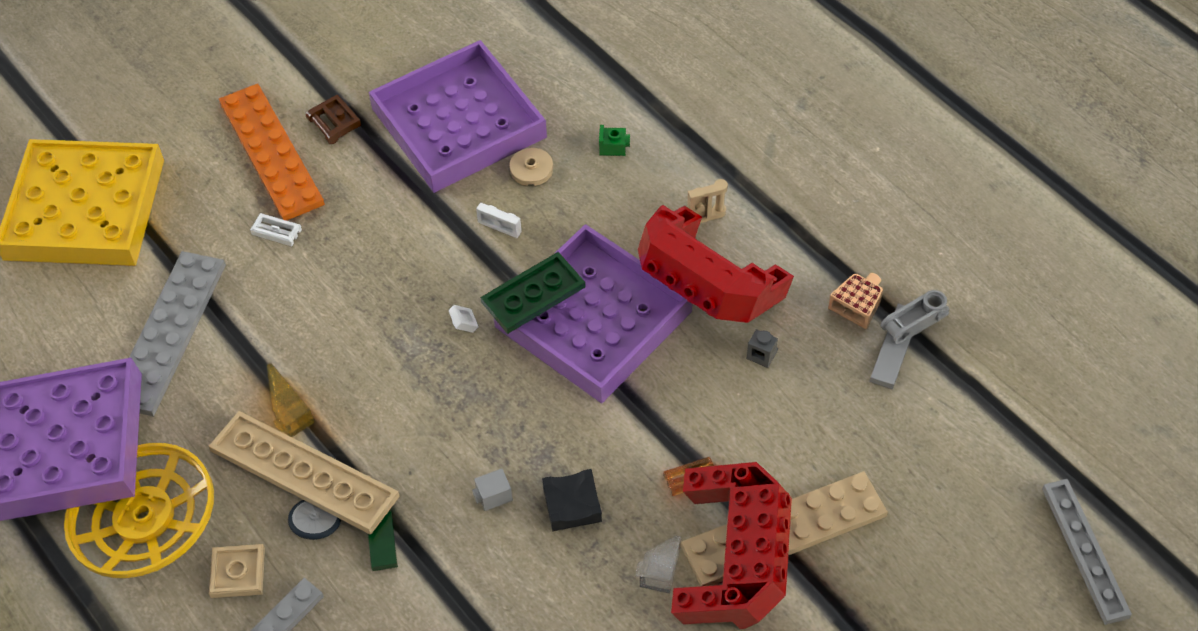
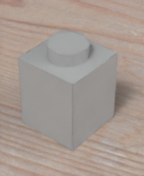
M503 469L474 479L476 488L472 490L473 496L477 504H482L484 511L513 501L511 487Z

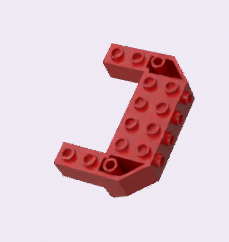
M662 205L646 223L638 247L642 270L665 284L670 290L687 299L688 302L705 311L709 316L720 320L749 323L786 298L794 278L792 274L776 264L765 271L754 263L742 269L695 239L702 216L685 205L675 211Z
M757 462L687 468L684 474L683 493L694 504L729 502L723 585L673 588L671 613L682 624L733 622L739 629H746L759 623L786 596L792 498L780 483Z

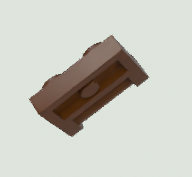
M338 95L311 108L306 113V118L319 128L329 144H335L340 137L361 126L360 119ZM325 114L336 128L331 130L320 116Z

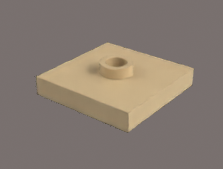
M264 544L212 547L209 584L210 598L263 595Z

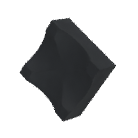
M592 469L583 470L564 477L550 476L542 478L552 532L602 522V512Z

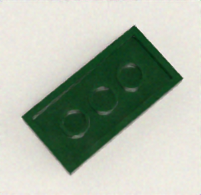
M556 252L481 296L480 299L483 306L504 331L509 334L584 289L586 284L559 252Z

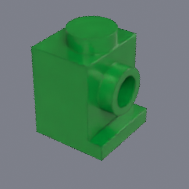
M600 125L599 156H625L626 147H630V134H626V128H604V125Z

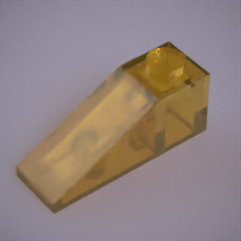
M269 363L267 365L272 410L276 418L273 423L278 431L285 432L288 436L293 437L315 422L308 406L272 363Z

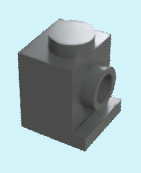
M756 329L748 342L746 359L768 368L778 352V338L768 331ZM756 351L765 353V357L757 354Z

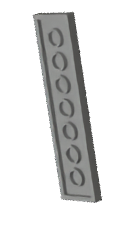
M181 251L129 356L142 373L140 414L155 415L226 266L223 259Z

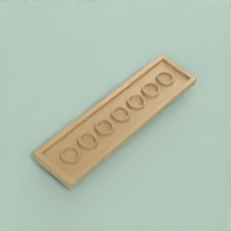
M241 411L236 413L209 445L212 453L370 535L400 497L397 490Z
M865 471L792 499L788 555L887 517L888 511ZM727 524L681 542V547L700 586H712L723 581Z

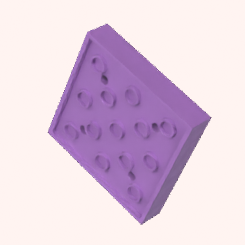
M481 40L369 92L372 110L433 193L547 138L546 120Z
M585 224L556 252H559L585 281L586 287L509 334L504 331L495 319L494 324L495 328L597 401L603 403L692 312V303L642 270L639 259Z
M132 358L0 382V521L135 496L142 373Z

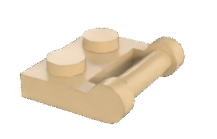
M718 179L713 185L688 191L687 207L702 216L700 223L722 218L726 215L724 202L725 193L728 189L727 181ZM716 196L715 205L712 208V197Z

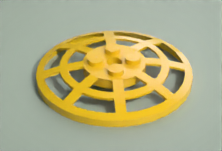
M146 443L138 445L137 458L148 455H168L169 459L165 469H146L136 472L134 497L120 499L118 503L107 501L94 504L96 508L92 517V532L76 535V519L80 506L66 509L64 520L65 539L77 560L87 569L101 576L132 578L158 571L185 554L205 530L214 505L212 479L206 467L197 456L187 449L172 444ZM179 458L194 466L203 478L192 488L183 477L174 472ZM145 478H161L157 487H141L139 480ZM170 480L178 484L184 491V493L173 499H170L165 492ZM207 488L208 500L204 515L200 523H191L195 510L194 497ZM187 502V512L184 521L174 520V509ZM104 510L113 512V525L100 529ZM149 511L147 516L138 519L140 513ZM167 529L177 531L169 541L159 547L157 541L159 536ZM185 532L193 533L180 548L168 557L161 558V553L172 547ZM119 534L124 541L118 550L114 551L107 546L103 538ZM95 541L100 550L111 558L100 568L85 557L79 544ZM147 542L149 552L137 555L127 554L133 544ZM151 559L152 565L140 569L112 571L120 561L136 562Z

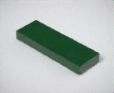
M390 509L372 534H368L372 571L398 567L392 510Z

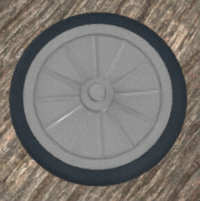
M305 500L295 504L288 515V525L292 532L301 538L309 540L328 537L341 524V519Z

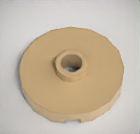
M526 148L516 152L509 164L512 178L524 186H528V184H534V186L541 185L553 173L551 156L546 151L538 148Z

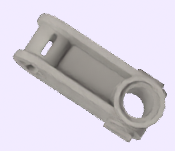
M938 290L928 291L888 315L881 322L880 327L891 334L895 344H900L948 316L947 297Z

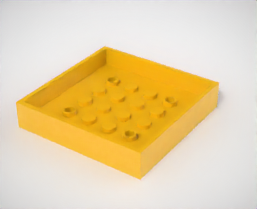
M29 139L0 225V256L2 260L136 266L164 164V158L159 145Z

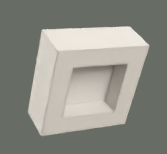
M453 305L448 310L456 329L473 333L479 327L471 309Z

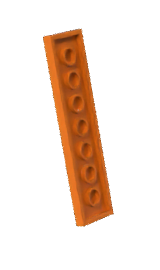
M257 83L219 98L221 107L282 220H290L325 205L324 199L259 84Z

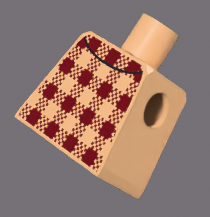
M870 273L866 279L858 274H853L831 293L828 309L867 329L881 301L883 289L878 286L881 278L875 273Z

